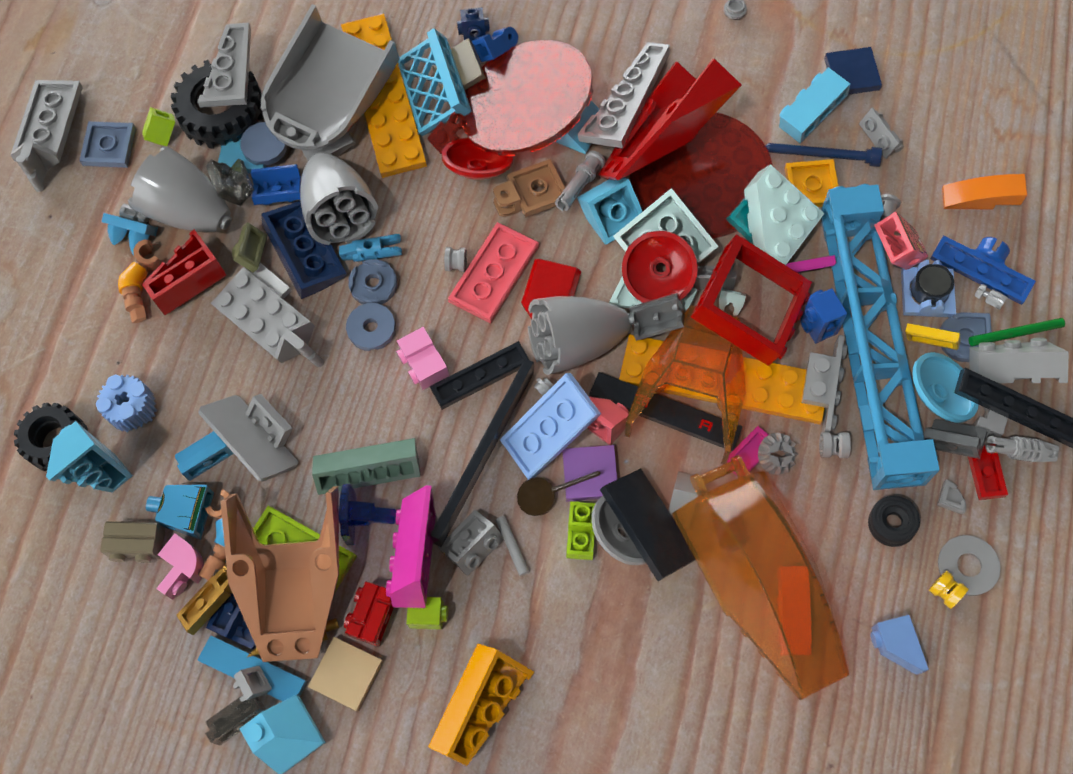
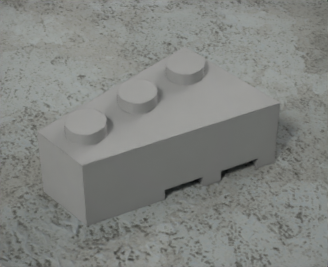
M1032 338L1030 342L1021 343L1019 340H1007L1002 345L983 342L979 343V347H969V370L997 383H1014V380L1032 378V383H1041V378H1056L1059 383H1068L1069 352L1048 342L1046 338Z

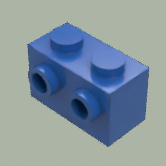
M832 288L827 291L819 290L810 295L801 317L803 330L810 334L815 344L837 335L847 316L846 310Z

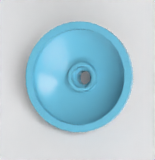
M935 352L926 353L919 357L913 366V383L918 396L926 407L940 418L955 423L968 421L977 413L979 405L954 393L960 371L963 368L943 354Z

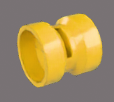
M946 570L928 591L934 596H940L944 604L949 609H952L969 589L963 583H957L953 575Z

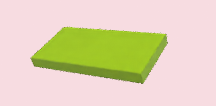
M269 505L253 528L258 541L264 545L309 542L320 538L319 533ZM340 545L339 576L335 592L357 558L356 554Z

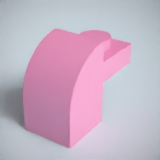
M174 533L158 554V556L174 567L156 588L172 600L186 589L189 579H192L197 584L200 582L202 577L198 574L204 566V561L199 551Z

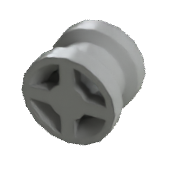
M446 247L444 256L445 271L458 269L460 272H465L467 249L460 248L459 250H454L452 247Z

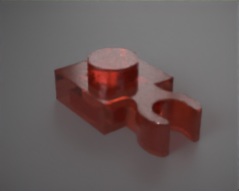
M456 112L450 115L448 123L441 121L427 138L440 154H442L443 148L448 143L460 139L456 133L467 124L462 119L456 124V120L460 116Z

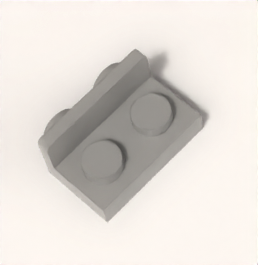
M474 510L446 538L442 547L438 546V548L468 576L498 547L499 543L503 540V536L493 523Z

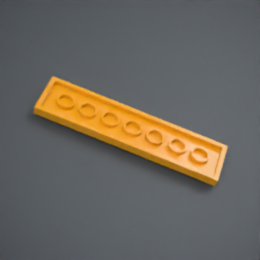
M384 14L341 24L343 32L385 50L391 40ZM397 62L381 92L364 113L382 178L427 167Z
M629 334L619 380L643 389L819 425L823 418L824 407L801 403L806 369L771 363L767 366L756 359L651 338L636 341L634 335Z

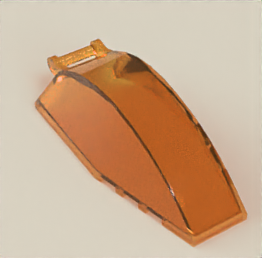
M736 455L731 458L730 462L701 475L696 473L690 476L691 484L698 497L673 512L672 516L722 611L727 617L730 616L740 627V632L753 642L759 649V654L763 658L766 657L777 670L778 676L799 700L849 676L842 642L818 566L765 471L749 473L742 458ZM734 471L736 472L737 479L713 490H707L705 484Z

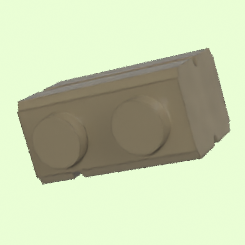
M105 522L104 537L102 538L100 550L101 553L109 557L110 561L125 562L126 558H135L136 562L151 563V559L161 558L158 554L163 548L165 528L159 523Z

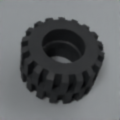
M43 403L41 408L38 405L32 407L33 411L31 413L27 411L23 414L25 416L23 421H18L19 429L14 430V436L17 437L14 440V445L18 448L17 452L25 460L42 471L48 469L52 445L43 448L44 439L49 432L57 428L62 430L75 421L88 431L87 426L83 423L84 421L64 405L61 406L59 403H53L52 405Z

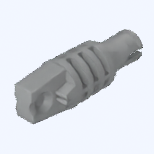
M989 436L986 442L996 444V446L985 445L987 452L1007 454L1008 457L1014 460L1056 462L1058 458L1059 446L1040 439L1013 436L1007 439Z

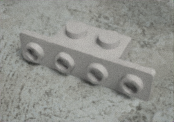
M844 335L838 336L834 344L833 356L812 352L808 356L801 403L825 407L821 432H830V430H834L836 427L837 415H834L833 411L834 406L839 404L841 394L840 391H837V384L842 382L844 368L840 367L841 359H845L847 345L843 344Z

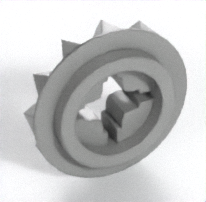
M772 433L766 436L760 443L758 459L762 468L768 473L774 475L788 473L789 469L796 465L794 463L795 457L798 455L795 451L796 443L792 442L790 436L782 433ZM780 450L783 451L785 455L779 457L778 459V457L771 455V453Z

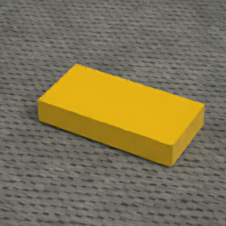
M907 323L905 330L908 341L959 350L961 342L960 333Z

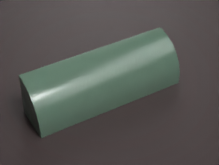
M415 438L313 456L312 476L318 495L326 494L334 486H339V491L421 477Z

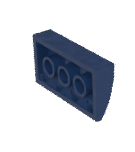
M301 201L261 213L262 226L301 299L328 288L346 276V271L331 244H322L309 234L302 213Z

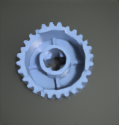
M115 374L107 379L106 386H102L103 390H99L101 394L97 395V398H99L96 402L97 410L116 429L129 432L133 428L137 429L138 426L142 427L143 423L146 424L152 421V417H155L154 412H157V409L154 406L156 405L154 394L139 378Z

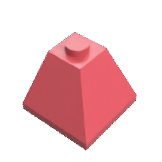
M589 397L601 415L587 429L608 445H612L630 424L629 411L622 404H615L609 399Z

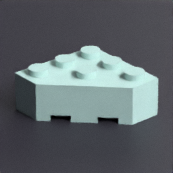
M771 164L759 171L744 189L745 200H748L749 213L747 217L749 232L752 233L753 245L786 265L825 213Z
M672 188L613 236L626 252L631 243L643 234L652 231L672 232L688 242L696 255L697 263H700L719 247Z

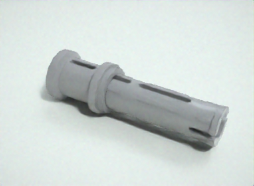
M589 151L585 156V161L577 166L575 176L555 200V205L558 209L567 211L585 185L594 181L597 171L602 169L606 163L605 158L599 152Z

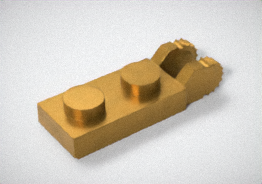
M227 565L220 569L215 576H212L177 614V618L187 633L194 636L232 593L228 584Z

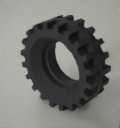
M209 60L203 61L204 66L200 68L196 64L191 67L193 72L189 75L184 72L181 75L182 83L175 82L174 88L177 93H171L173 101L171 108L182 130L190 140L194 139L199 146L205 142L208 148L214 149L215 144L225 146L226 140L232 139L234 143L238 142L237 136L244 133L250 126L258 123V119L264 120L261 110L262 92L254 74L250 71L248 76L247 104L232 105L228 110L219 114L208 115L200 113L197 110L198 99L200 95H203L206 77L209 78L212 70Z

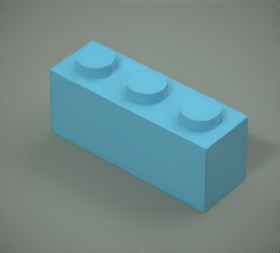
M829 67L823 73H818L808 89H802L796 96V101L791 106L787 105L783 108L779 115V127L801 144L848 96L850 83Z

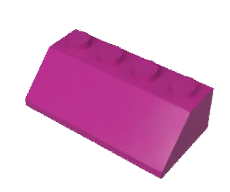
M428 485L403 498L401 509L396 511V525H399L398 532L393 534V548H396L395 556H391L389 562L390 572L393 573L392 580H387L386 596L391 598L393 607L426 608L433 548L430 534L435 527L436 521L432 487Z

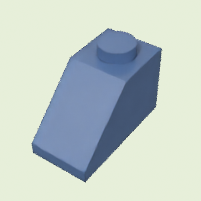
M910 615L879 622L871 627L873 631L870 632L873 646L879 649L880 655L916 675L929 670Z

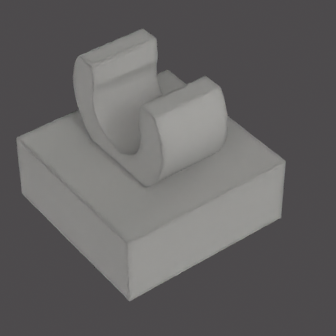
M260 666L242 669L234 675L236 682L233 687L234 689L240 688L243 696L240 698L241 702L266 695L272 690Z

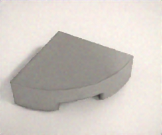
M946 479L943 482L937 506L963 515L966 511V501L963 499L957 485Z

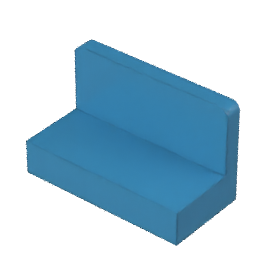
M213 431L177 453L175 459L179 464L177 467L181 474L191 481L234 453Z

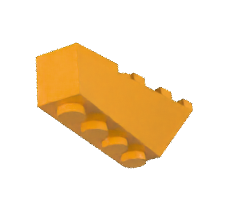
M478 643L428 747L468 766L488 738V731L495 722L499 723L504 716L502 712L511 699H516L521 692L519 687L525 679L529 680L532 677L534 671L499 650Z

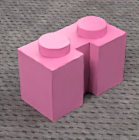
M424 327L397 340L399 350L396 351L402 364L408 363L411 368L408 374L414 384L419 383L421 388L425 390L431 385L449 377L447 366L435 349Z

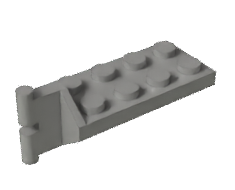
M35 80L11 157L19 164L37 192L44 190L43 182L47 170L60 162L83 88L80 81Z
M244 267L211 302L215 308L279 362L283 363L302 354L316 367H321L324 364V360L308 346L315 325Z

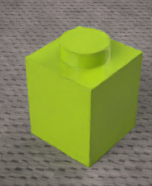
M427 597L426 608L407 609L406 624L410 629L442 630L443 622L448 620V606L444 605L441 597Z

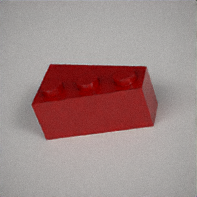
M195 229L189 233L190 238L182 247L178 245L173 250L175 254L167 263L162 262L142 284L164 315H167L227 276Z

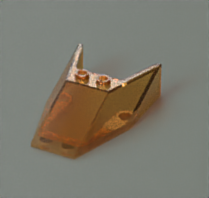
M690 305L685 312L684 327L672 330L646 364L626 421L625 437L630 438L636 418L654 394L664 391L667 384L717 398V407L722 415L724 454L721 464L726 465L746 394L742 349L692 319L691 315L696 306ZM732 316L733 318L740 321V318Z

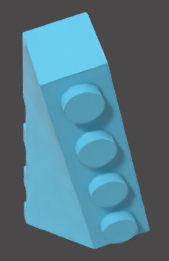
M76 421L64 427L60 434L53 439L46 474L50 481L60 479L65 484L76 482L81 487L91 485L93 489L113 493L133 476L111 450Z

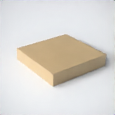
M333 637L308 688L358 712L383 661Z

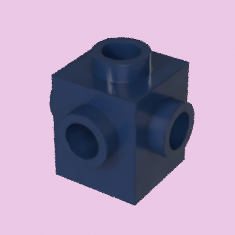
M482 7L460 10L461 21H457L458 34L463 35L464 41L468 38L473 41L478 37L485 36L486 32L490 31L488 17L484 18Z

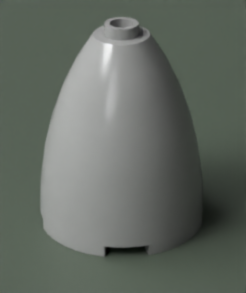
M162 146L161 152L156 156L150 154L144 160L131 183V186L134 187L133 196L128 199L131 209L162 224L188 231L195 229L196 232H219L229 227L232 221L230 217L231 212L224 198L209 178L188 159L173 149Z
M327 153L312 155L304 167L300 185L301 208L309 234L316 241L325 245H330L331 242L343 241L349 244L352 241L359 240L375 225L374 219L377 214L378 205L372 192L361 176L343 160ZM350 218L351 223L348 224L346 219Z
M576 296L539 298L532 300L528 308L529 312L532 313L531 325L528 326L530 345L536 362H542L544 366L543 373L546 375L570 370L598 358L618 344L632 327V324L629 323L630 314L624 309L592 298Z

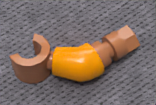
M146 239L139 241L133 249L137 262H132L119 275L118 290L123 295L125 310L130 312L132 323H139L146 319L141 298L142 284L148 272L156 270L161 264L156 256L150 259L144 258L152 253L153 249L151 241Z

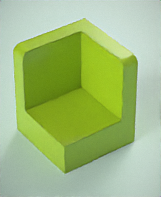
M150 107L142 131L144 140L167 146L175 125L174 115Z

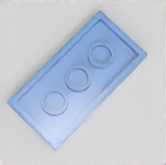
M566 373L500 441L529 480L535 478L601 413L571 373Z

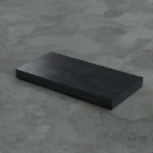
M641 468L604 485L600 489L658 582L699 558Z

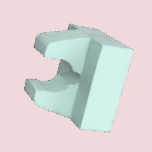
M722 288L719 297V309L724 311L726 305L733 303V315L737 316L744 306L746 294Z

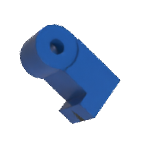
M506 27L494 31L492 37L488 34L474 39L472 43L480 61L493 60L513 48L518 43L517 31L513 27Z

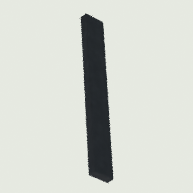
M525 359L430 534L433 544L440 547L444 544L534 374V362Z

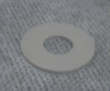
M962 535L952 538L942 547L938 556V569L940 575L947 570L953 575L957 583H963L969 589L965 595L975 596L986 593L997 583L1000 576V561L994 549L987 542L975 536ZM963 554H971L978 558L981 564L978 575L974 577L963 575L957 566L958 558Z

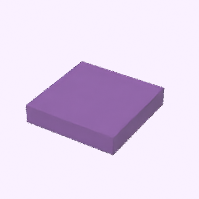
M614 445L567 448L562 451L565 483L595 471H600L601 473L597 477L565 488L566 502L599 499L603 496L600 489L604 485L617 480Z

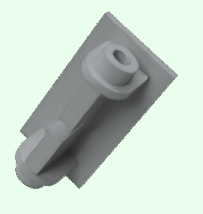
M872 107L860 121L859 125L874 145L882 148V155L887 159L894 150L899 152L904 148L903 140L899 139L896 133L889 129L890 126L883 118V114L881 112L878 113Z

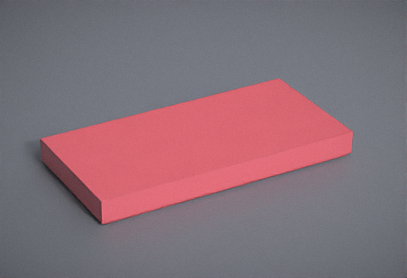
M497 222L448 297V302L491 324L539 248V242Z

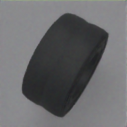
M887 496L880 499L873 506L868 517L869 530L873 537L883 545L890 547L903 546L910 542L920 527V515L915 505L908 499L900 496ZM889 515L898 516L901 520V526L898 528L889 526L886 518Z

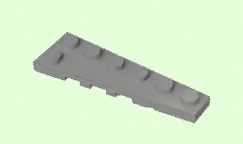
M651 42L645 45L632 62V65L623 74V80L620 84H615L611 90L612 94L607 100L604 99L599 105L600 110L597 114L592 115L579 131V142L618 148L624 147L670 54L669 45Z

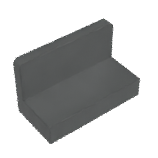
M935 419L931 429L925 428L924 439H933L935 450L980 459L988 432L986 428Z

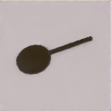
M595 471L552 487L551 483L543 478H531L523 482L518 490V505L528 515H544L554 505L555 492L597 477L601 473L600 471Z

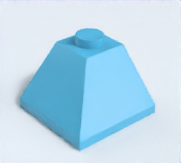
M295 695L261 712L240 728L252 753L278 774H284L326 743L299 695Z

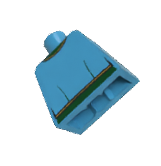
M166 485L162 497H148L146 511L157 513L155 521L163 527L201 540L208 517L205 508L211 506L214 492L207 485Z

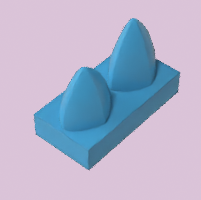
M103 213L101 221L108 224L107 232L113 245L119 243L129 230L128 239L132 254L135 245L139 241L148 240L149 235L156 236L158 227Z

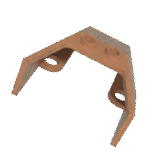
M334 486L326 492L327 510L320 538L309 542L261 544L257 539L238 494H231L221 500L228 584L263 662L319 657L339 576V486Z

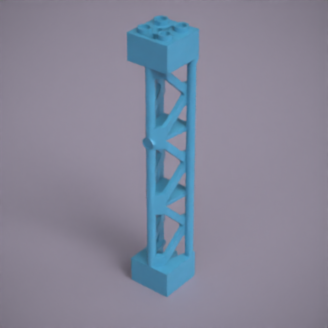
M861 184L857 187H834L828 190L821 211L825 214L821 218L829 256L835 255L836 264L831 266L836 294L847 312L842 325L868 454L867 461L873 490L926 486L940 469L933 439H924L896 307L897 298L893 292L884 246L874 226L880 221L884 212L879 185ZM855 236L851 242H848L847 237ZM869 239H872L879 275L854 257ZM853 268L875 283L877 287L854 274ZM874 304L866 315L863 316L861 306ZM885 310L887 311L894 349L868 330L879 314ZM868 342L875 346L886 356H888L891 360L884 357L874 349L870 348ZM891 378L883 390L878 393L876 380ZM901 385L911 428L883 407V404L895 388ZM884 420L888 422L891 426H893L895 429H897L899 432L885 424ZM887 437L896 443H888Z

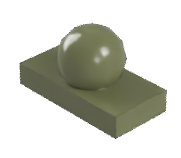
M247 222L242 227L238 243L232 248L233 260L254 273L259 268L267 235Z

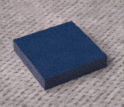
M871 47L825 54L826 67H829L850 83L848 95L879 91L881 89L882 82Z

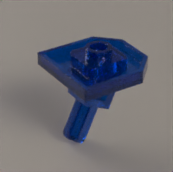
M342 485L339 502V524L341 537L346 545H355V526H369L371 523H396V509L375 507V503L356 501V493L352 485Z

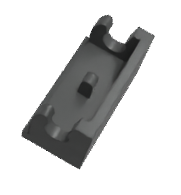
M678 293L631 306L629 323L634 324V337L637 341L684 327L686 314Z

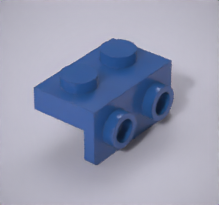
M297 164L251 170L253 181L252 200L254 205H270L277 202L300 200L301 175Z

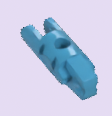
M393 234L355 240L351 244L339 246V254L343 261L353 260L354 262L402 255L401 247L384 248V246L400 243L401 235Z

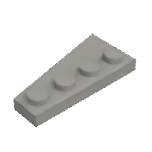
M249 23L226 24L218 45L219 52L216 59L213 58L209 78L206 77L203 95H200L198 99L200 107L247 104L251 27Z

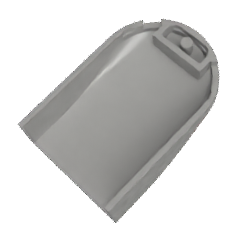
M312 4L268 79L262 93L261 110L265 123L271 133L285 145L300 150L320 149L338 141L371 106L399 61L395 42L390 40L385 50L322 22L317 7Z

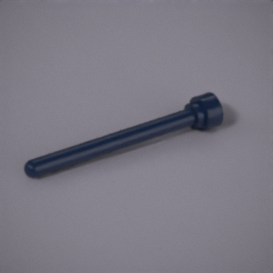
M767 143L765 145V150L769 153L861 160L873 167L880 166L882 148L871 147V149H866V151L777 143Z

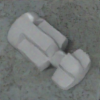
M123 204L120 208L119 214L123 218L145 224L149 221L148 217L131 209L128 204Z
M981 284L975 293V297L978 299L982 296L986 297V303L1000 310L1008 297L994 289L988 292L986 291L987 286Z

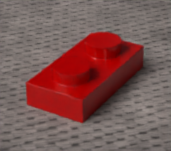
M984 445L980 459L968 457L978 500L1005 498L1008 495L998 453L987 452Z

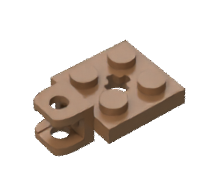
M551 159L507 174V182L499 184L493 189L495 196L493 203L501 217L510 216L522 210L526 218L556 207L555 200L561 195L565 187ZM538 184L539 187L544 188L542 191L537 192L534 191V185Z

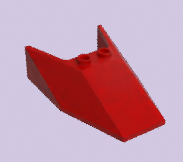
M715 58L710 61L697 79L680 63L675 62L646 100L624 147L614 148L598 175L601 178L618 181L691 142L697 136L698 131L742 84Z

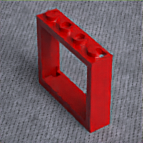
M736 234L724 248L691 318L769 366L777 358L782 359L787 351L785 344L795 332L793 326L803 314L801 307L811 295L808 291L812 282ZM735 259H738L794 295L774 342H771L713 305Z

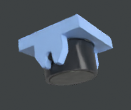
M925 260L919 263L917 267H911L907 270L902 268L903 316L951 317L956 314L953 269L945 268L939 260H936L933 264H929V260Z

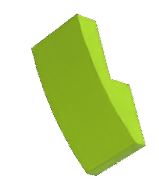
M570 501L566 558L593 560L595 533L592 527V511L596 503Z

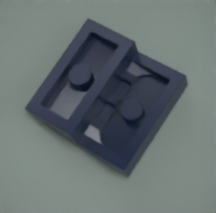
M231 593L229 598L211 616L206 629L254 650L256 648L254 640L233 593Z

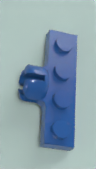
M943 235L930 258L931 260H939L943 266L953 269V271L979 284H984L987 288L994 289L1021 305L1025 302L1036 281L1005 265V260L1010 253V248L1005 242L1002 241L1000 246L993 251L992 248L997 238L985 237L976 249H970Z

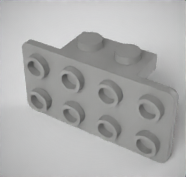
M262 394L253 396L249 407L237 395L200 407L199 415L258 481L268 480L296 468L298 464L297 459L284 446L293 428Z

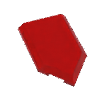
M535 259L521 301L523 308L532 319V313L529 312L528 308L534 299L575 296L581 270L577 267Z

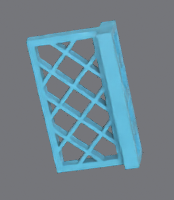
M435 28L427 32L428 39L399 57L398 61L418 133L421 136L426 135L459 113L465 116L472 112L447 38ZM431 47L428 59L422 58L424 51ZM413 59L410 71L406 70L404 64ZM420 62L426 63L422 74L416 73ZM432 65L437 66L434 77L428 76ZM414 76L420 78L416 89L411 88ZM426 80L432 81L428 93L422 91ZM438 83L444 86L440 96L434 95ZM420 95L426 96L422 108L417 107ZM432 98L438 100L434 111L428 110ZM444 102H448L451 109L441 114ZM426 113L431 114L430 122L424 126L423 120Z

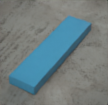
M211 635L197 661L233 678L242 669L260 666L272 688L267 694L282 702L295 695L300 696L307 681L268 662H263L255 656L247 657L249 653Z

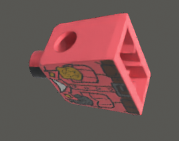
M897 212L874 225L892 264L907 270L928 257L915 228Z

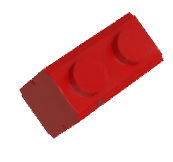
M365 581L363 588L359 587L356 591L354 602L357 604L353 613L349 612L344 621L345 634L356 640L379 647L394 607L391 598L386 596V588Z

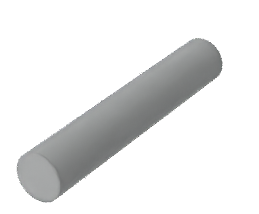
M501 516L497 518L496 523L519 576L528 574L529 570L506 517Z

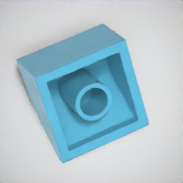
M625 177L618 181L608 179L577 197L586 219L604 244L615 240L613 236L643 212L630 180Z

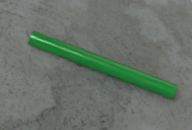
M1057 318L970 336L968 341L970 346H977L983 342H996L1065 327V320Z

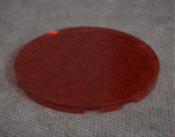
M536 40L513 46L510 50L493 60H489L482 66L486 78L465 90L472 112L465 116L459 113V119L468 139L485 152H495L501 156H516L519 152L537 151L563 137L581 119L580 115L585 107L589 106L592 99L594 79L592 70L584 55L575 47L564 42Z
M716 112L698 131L694 140L631 173L630 182L642 211L672 188L710 237L718 238L737 231L726 218L745 198L744 189L755 175L768 165H772V161L765 144L751 128L731 116Z

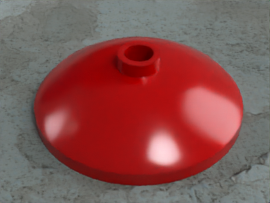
M469 137L448 143L442 150V162L451 172L472 180H486L498 177L508 171L513 164V154L507 146L498 141Z
M652 231L643 234L631 243L623 257L622 277L629 292L642 303L678 293L680 300H682L691 291L697 278L698 264L692 247L686 240L672 232ZM664 263L666 266L665 271H658L657 264Z

